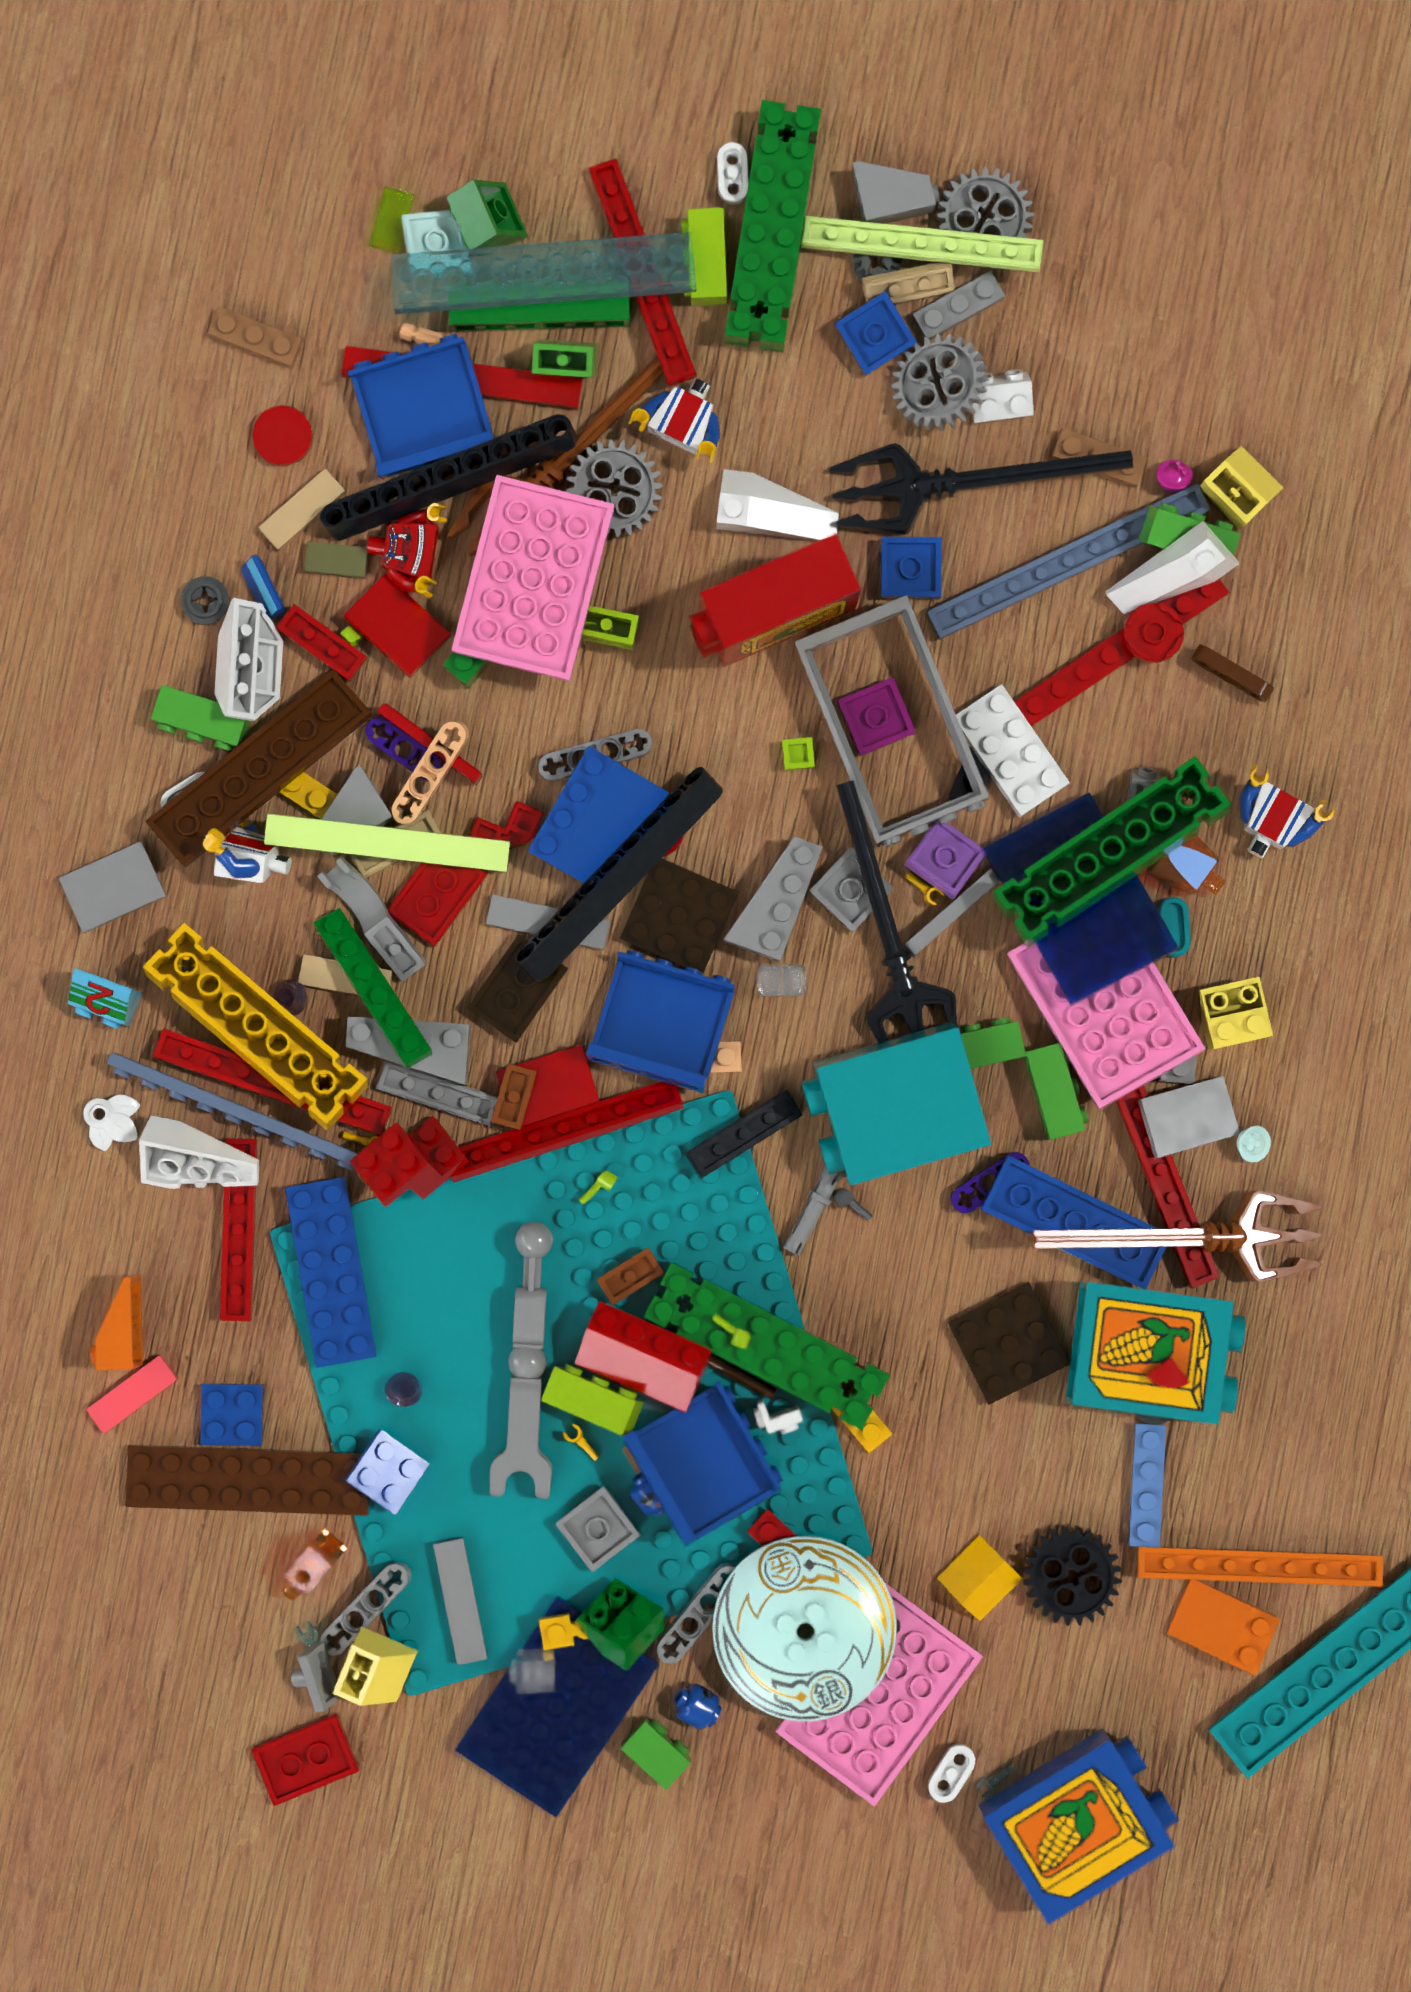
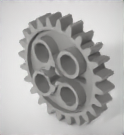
M987 167L983 168L982 175L979 176L975 169H971L969 179L961 173L959 176L960 184L951 181L949 187L952 192L943 191L942 197L946 201L939 202L938 209L943 212L937 214L936 221L944 222L938 229L973 233L979 224L981 216L987 211L995 194H998L1000 197L993 206L990 217L985 220L980 233L994 232L996 235L1029 238L1024 232L1032 231L1033 225L1027 221L1033 220L1034 213L1026 210L1032 207L1033 202L1023 201L1028 191L1022 190L1018 192L1017 189L1020 181H1015L1013 184L1009 183L1010 173H1007L1002 179L999 177L998 168L994 171L993 176L988 174ZM979 191L983 192L987 200L977 202L973 199L972 194ZM1007 206L1012 209L1013 215L1009 217L1002 216L998 208ZM961 217H967L972 221L973 225L969 228H963L958 224L957 220Z
M936 334L935 342H931L928 337H925V346L921 347L916 343L914 344L915 352L913 354L908 351L904 352L908 360L906 362H897L902 371L893 373V376L899 382L891 385L894 391L898 392L893 396V399L900 403L897 406L898 410L904 414V417L909 422L913 421L918 428L924 424L928 431H931L935 424L940 431H943L947 422L952 428H955V419L957 418L966 422L964 413L967 411L972 414L976 413L972 405L973 403H983L978 393L987 392V389L981 383L989 380L988 376L983 372L987 369L985 363L981 361L983 357L978 351H975L976 348L971 343L966 344L962 337L955 341L951 334H948L944 341L940 334ZM934 359L936 364V370L942 377L940 379V382L935 370L933 369L932 361ZM955 359L952 366L945 368L950 360ZM927 370L924 377L917 379L921 372ZM940 384L948 401V404L945 406L943 393L938 389ZM962 386L959 393L952 395L955 388ZM930 397H934L933 402L925 406L926 401Z
M610 439L607 442L606 448L599 441L595 445L596 452L587 447L585 449L587 458L581 455L575 458L580 466L571 465L569 467V470L575 476L565 479L567 483L573 486L564 492L588 498L590 494L597 493L603 498L604 502L615 504L609 531H613V535L617 539L620 537L621 530L623 529L628 537L632 534L631 526L640 531L643 529L640 520L646 523L652 520L647 512L656 513L658 511V508L652 502L662 500L660 495L655 494V490L662 488L663 484L654 483V479L660 475V472L650 471V468L655 463L654 460L645 463L643 460L647 452L644 451L640 455L635 454V444L627 450L625 449V440H622L618 447H615L613 440ZM595 465H605L609 470L608 478H599L594 471ZM626 470H632L637 474V484L630 485L625 481L624 472ZM588 482H594L606 487L614 482L617 489L637 491L639 496L636 497L626 492H618L612 496L610 489L589 487ZM626 499L632 504L633 510L631 514H623L619 510L618 503L620 500Z

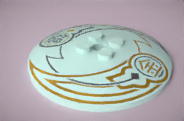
M808 1535L786 1537L767 1543L751 1552L730 1573L720 1590L713 1616L714 1647L718 1662L726 1678L734 1689L754 1707L767 1714L786 1720H823L837 1716L858 1705L877 1687L884 1677L893 1657L896 1644L897 1624L895 1608L891 1595L880 1574L862 1555L852 1548L823 1537ZM802 1623H810L814 1627V1633L808 1639H802L796 1633L798 1626Z

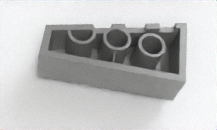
M794 836L723 942L780 962L823 847Z
M347 1018L346 1047L403 1065L373 1018ZM414 1021L431 1047L432 1055L410 1068L468 1086L472 1026L470 1024Z

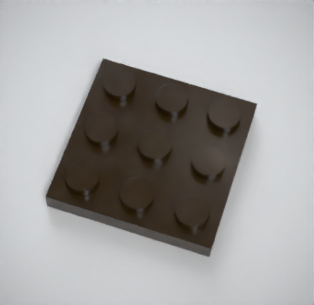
M661 858L648 872L620 939L683 967L698 969L702 972L701 975H703L739 892Z
M1029 1282L947 1322L988 1405L1070 1365Z

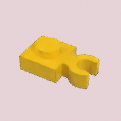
M569 1613L539 1618L544 1650L573 1646V1636L589 1639L577 1623V1619L576 1621L570 1620Z

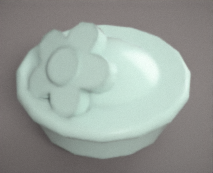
M1251 1126L1239 1134L1237 1149L1245 1161L1251 1163L1259 1162L1269 1152L1271 1138L1265 1128Z

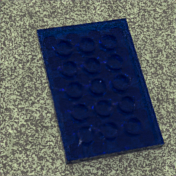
M1089 792L988 845L983 850L1002 885L1013 877L1017 883L1023 881L1025 869L1104 816ZM1137 875L1059 928L1054 922L1048 925V935L1035 943L1070 1007L1168 956L1179 948ZM1036 898L1031 899L1030 906L1034 907L1036 905V908L1041 907L1042 900L1038 899L1036 902Z
M557 1595L543 1617L569 1613L570 1620L576 1621L583 1611ZM538 1623L456 1745L455 1751L557 1818L658 1667L659 1662L643 1653L626 1671L604 1657L590 1639H582L579 1636H573V1646L544 1650L540 1625Z

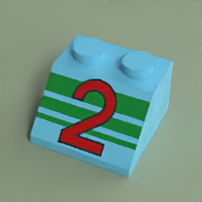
M75 968L72 975L68 1004L76 1007L74 1010L76 1014L90 1019L93 1014L104 1017L103 1024L120 1029L121 1024L130 1026L142 992Z

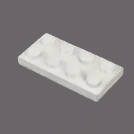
M1002 684L956 714L967 743L973 748L974 753L985 769L989 771L991 778L1019 818L1070 783Z

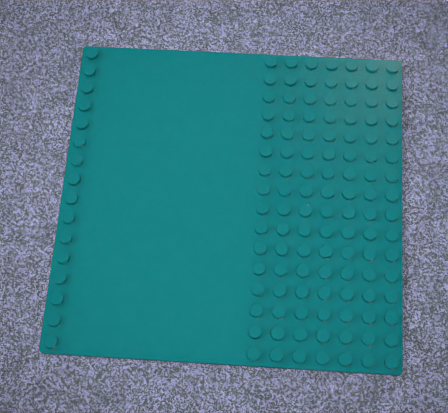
M727 1090L683 1104L684 1109L453 1183L450 1177L424 1200L409 1188L387 1207L381 1204L377 1197L351 1205L377 1357L316 1368L292 1226L287 1224L274 1228L270 1232L334 1451L363 1453L377 1430L381 1429L429 1463V1466L396 1515L391 1514L371 1499L368 1516L354 1515L373 1580L385 1567L393 1562H404L411 1569L412 1577L410 1583L383 1611L390 1639L418 1651L404 1683L408 1695L415 1696L590 1642V1639L573 1636V1646L544 1650L539 1618L569 1613L570 1620L576 1621L614 1578L661 1606L664 1611V1619L678 1615L720 1564L728 1562L737 1566L746 1556L762 1546L747 1532V1529L766 1508L774 1513L797 1536L808 1535L832 1539L852 1548L863 1557L869 1556L872 1553L871 1543L831 1412L828 1413L725 1359L723 1360L776 1388L772 1399L761 1395L710 1366L707 1367L694 1397L712 1388L718 1381L722 1387L727 1385L736 1399L732 1403L738 1414L744 1412L752 1426L748 1431L753 1440L759 1438L765 1447L767 1455L764 1458L769 1467L775 1465L783 1478V1481L779 1483L782 1488L780 1492L687 1547H684L665 1513L660 1516H655L654 1514L646 1515L631 1498L630 1489L634 1484L632 1480L637 1474L622 1450V1447L626 1446L623 1442V1436L541 1401L539 1448L552 1463L551 1491L548 1500L537 1498L535 1495L534 1479L529 1473L523 1471L513 1472L507 1478L506 1489L501 1497H492L490 1494L491 1464L495 1457L507 1447L510 1383L512 1376L509 1370L508 1359L511 1351L514 1349L512 1346L516 1287H522L524 1256L518 1252L515 1246V1235L520 1226L526 1222H542L549 1227L553 1234L552 1249L546 1256L542 1257L541 1288H547L545 1336L542 1350L546 1355L547 1365L544 1373L541 1375V1398L554 1366L565 1367L566 1363L576 1366L574 1363L586 1328L599 1301L612 1306L596 1279L647 1247L651 1250L664 1274L617 1302L612 1307L663 1328L644 1318V1315L655 1294L663 1297L667 1287L661 1285V1282L671 1262H674L694 1272L691 1280L701 1285L704 1279H707L805 1330L751 1150H746L702 1179L698 1177L684 1154L740 1119L736 1101L731 1091ZM609 1171L618 1177L610 1191L601 1187L584 1205L579 1201V1198L592 1187L602 1172ZM684 1295L683 1299L681 1296L677 1298L676 1302L680 1304L679 1309L686 1312V1308L689 1311L693 1308L694 1305L690 1303L691 1297L689 1295ZM668 1322L666 1328L663 1329L676 1334L679 1327ZM576 1366L583 1370L581 1375L589 1379H592L593 1375L601 1377L595 1373H592L579 1366ZM610 1381L608 1387L619 1391V1388L624 1386ZM636 1392V1399L643 1401L644 1404L633 1431L640 1430L674 1410V1408ZM763 1399L768 1415L798 1405L803 1421L798 1423L799 1428L794 1431L782 1434L781 1430L768 1434L766 1427L760 1429L753 1409L758 1407L757 1400ZM572 1424L579 1425L583 1430V1437L600 1455L599 1458L594 1461L577 1443L567 1441L564 1438L563 1432H566L571 1439H575L578 1436V1430ZM605 1485L640 1531L641 1535L595 1571L591 1572L555 1523ZM464 1537L488 1658L457 1665L433 1544ZM391 1570L393 1577L384 1585L389 1588L398 1580L403 1582L400 1579L402 1575L400 1570L396 1572ZM723 1572V1573L721 1574V1575H722V1578H723V1581H722V1583L720 1584V1586L717 1588L719 1592H720L722 1586L724 1585L726 1579H727L728 1576L730 1575V1573H729V1574H725V1573ZM376 1590L380 1605H382L384 1601L383 1594ZM705 1594L700 1599V1605L704 1607L714 1604L717 1598L713 1594Z

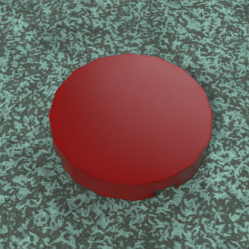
M285 405L271 407L261 413L254 424L252 432L253 443L260 456L270 464L281 467L290 466L289 464H294L304 459L310 451L313 441L311 425L305 415L297 409Z
M1149 603L1139 606L1129 615L1124 625L1123 638L1126 647L1135 658L1145 663H1160L1170 659L1179 651L1184 641V628L1181 617L1173 608L1163 603Z

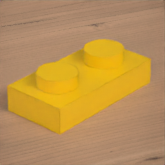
M304 772L280 791L281 794L319 819H322L338 795Z
M852 1387L843 1395L848 1396L849 1392L853 1394L856 1391V1389ZM832 1407L833 1411L839 1417L842 1411L835 1407ZM873 1410L863 1430L843 1421L869 1454L892 1435V1432Z

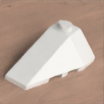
M724 469L716 529L808 541H819L837 533L836 521H838L839 513L755 473Z
M1202 521L1105 591V593L1120 611L1126 614L1134 611L1141 605L1157 603L1215 582L1239 565V561L1206 523Z
M150 1116L139 1139L141 1183L169 1189L180 1188L181 1184H194L196 1188H204L207 1183H219L224 1187L258 1185V1159L181 1121Z

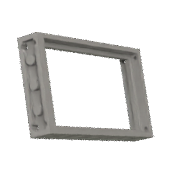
M907 595L795 641L851 781L854 780L861 807L877 845L883 843L886 848L900 842V836L911 832L915 836L929 830L928 824L939 820L942 825L957 819L956 813L964 809H968V812L972 813L986 807L984 801L989 800V795ZM901 615L973 792L883 828L812 651Z

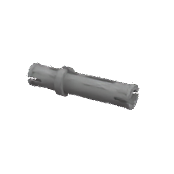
M824 1167L813 1191H809L808 1196L810 1197L783 1248L798 1256L801 1255L804 1245L809 1239L825 1206L830 1205L831 1200L829 1199L842 1175L838 1173L828 1175L826 1167Z

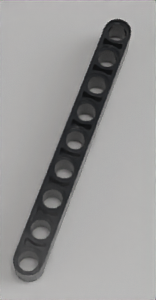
M561 414L553 415L330 503L322 509L320 519L332 538L344 540L426 508L433 503L444 501L495 480L496 475L507 476L568 452L576 445L577 435L568 417ZM566 431L563 435L556 436L558 432ZM532 442H538L535 446L528 447ZM504 453H510L507 457L500 458ZM482 464L479 468L472 469L475 465ZM454 475L451 479L444 480L447 476ZM426 486L423 490L416 491L419 487ZM398 497L395 501L388 503L391 498ZM365 508H370L367 512L360 514ZM342 518L338 524L333 525L337 519Z
M698 767L689 773L518 952L516 962L535 981L540 982L546 979L719 799L723 793V788L703 767Z

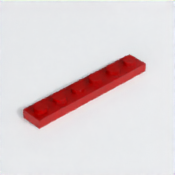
M226 1138V1144L257 1159L258 1139ZM256 1186L224 1187L220 1321H252Z

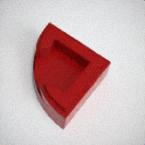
M1172 1357L1167 1358L1145 1375L1150 1382L1164 1388H1179L1190 1383Z

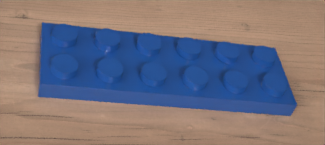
M1006 1155L980 1209L1031 1235L1033 1230L1158 1229L1009 1155ZM1166 1247L1060 1249L1146 1290Z
M346 1177L285 1187L316 1368L377 1357Z

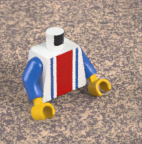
M694 378L688 392L679 387H674L671 392L664 391L649 400L642 408L633 411L628 423L631 424L632 421L640 422V432H643L647 425L649 433L696 455V459L699 460L700 455L706 454L710 456L709 463L714 461L716 447L720 439L718 416L713 412V404L704 400L710 388V385L706 382Z
M1257 764L1251 767V779L1247 781L1239 800L1241 819L1245 823L1244 830L1255 836L1247 849L1253 855L1264 858L1270 845L1278 849H1282L1285 846L1294 847L1311 838L1324 821H1328L1333 817L1336 811L1335 807L1330 813H1324L1321 810L1326 800L1320 801L1315 813H1313L1315 808L1268 783V768L1264 775L1257 776L1255 775Z
M247 819L239 824L242 828L236 827L226 838L219 830L212 828L204 839V848L209 852H216L215 876L262 883L273 872L287 875L290 871L291 857L280 855L279 846L264 844L265 835H261L254 823L250 824Z

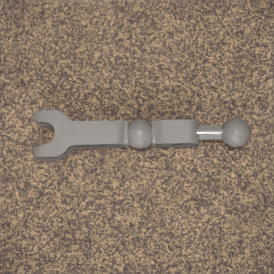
M529 1221L521 1225L515 1235V1246L518 1252L524 1256L522 1287H516L512 1346L514 1349L511 1351L508 1359L509 1370L512 1376L510 1383L507 1447L495 1457L491 1464L490 1494L492 1497H501L504 1494L507 1478L517 1471L529 1473L534 1479L535 1495L537 1498L548 1500L551 1491L552 1463L539 1448L542 1392L541 1375L544 1373L547 1365L546 1355L542 1350L544 1347L547 1288H541L542 1257L546 1256L552 1249L553 1234L548 1226L538 1221Z

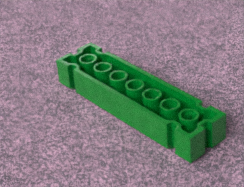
M762 100L758 121L759 135H756L730 299V308L736 309V312L728 311L725 343L748 347L749 340L761 341L760 349L784 352L788 320L781 319V317H789L815 154L816 144L813 143L817 142L821 109L797 105V111L790 112L785 111L786 103ZM784 136L790 137L789 142L783 141ZM757 310L763 311L761 318L755 317Z
M1196 756L1175 769L1172 781L1169 782L1166 776H1164L1025 869L1023 881L1017 883L1013 877L993 891V900L1005 917L1015 916L1014 930L1027 948L1048 935V925L1054 922L1059 928L1196 836L1200 830V823L1204 821L1209 827L1229 813L1231 803L1217 785L1211 789L1207 785L1210 775ZM1186 797V801L1188 798L1193 800L1192 805L1182 804V798ZM1036 898V902L1038 899H1041V907L1036 908V905L1034 907L1030 906L1031 899Z
M671 1262L661 1282V1285L667 1287L663 1297L657 1294L654 1295L644 1318L663 1328H666L668 1322L673 1323L679 1327L677 1335L711 1349L712 1353L828 1413H830L832 1407L841 1410L842 1412L839 1416L841 1420L863 1430L873 1410L868 1401L872 1394L877 1397L880 1396L890 1377L889 1373L868 1362L864 1369L855 1365L857 1357L707 1279H704L701 1285L691 1280L694 1272ZM684 1295L691 1297L690 1303L694 1306L690 1311L688 1308H686V1312L679 1309L680 1304L676 1302L679 1296L682 1299ZM716 1314L731 1325L749 1332L751 1338L746 1349L730 1343L734 1334L728 1332L712 1320ZM850 1379L854 1381L853 1386L856 1391L853 1394L849 1392L848 1396L843 1395L844 1390L840 1384L843 1381L848 1383L847 1380Z

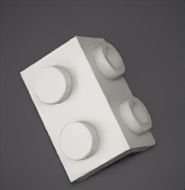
M1014 369L1006 371L1005 375L998 376L985 373L989 380L981 384L985 386L987 392L978 393L979 398L983 401L982 404L973 403L972 405L976 412L972 414L974 423L1034 415L1032 381L1027 372Z
M761 1398L757 1400L758 1407L753 1409L760 1429L766 1427L768 1434L781 1430L782 1434L794 1431L799 1428L798 1423L803 1421L798 1405L768 1415L764 1401Z

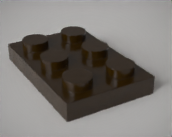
M520 934L515 938L467 1007L468 1010L516 1043L568 971L566 966L560 964L546 979L540 982L535 981L516 962L518 952L528 942Z

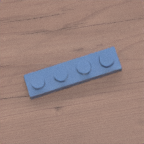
M1134 1423L1128 1533L1129 1546L1160 1548L1166 1440L1165 1424Z

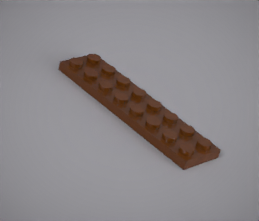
M332 669L145 822L186 868L207 851L204 848L203 842L212 828H216L226 836L371 718L372 713Z
M154 1445L128 1446L126 1507L368 1516L370 1498L344 1481L362 1453Z

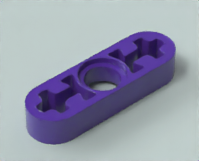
M374 718L366 726V736L369 741L413 773L418 762L415 761L413 767L409 763L415 760L419 750L424 752L419 756L422 759L427 748L384 718ZM384 724L386 725L385 732L393 738L395 732L399 736L393 739L390 748L387 749L385 746L389 742L381 736L377 739L373 738L375 736V732L372 730L373 727L377 726L380 728ZM402 741L410 742L413 747L411 755L406 758H401L396 754V746ZM432 754L430 761L431 759L435 761L433 766L435 768H443L440 759L435 754ZM419 777L424 781H428L425 777Z
M1018 1152L1007 1154L1017 1160L1021 1159L1023 1163L1029 1165L1025 1155ZM1006 1155L953 1191L951 1204L955 1210L961 1213H970L983 1205L988 1191L984 1190L981 1185L982 1178L986 1174L997 1176L998 1171L995 1168L1002 1165ZM975 1182L978 1191L985 1197L979 1200V1196L975 1195L970 1199V1207L967 1208L965 1205L959 1206L957 1204V1201L960 1199L958 1194L961 1191L965 1194L974 1191L970 1185Z

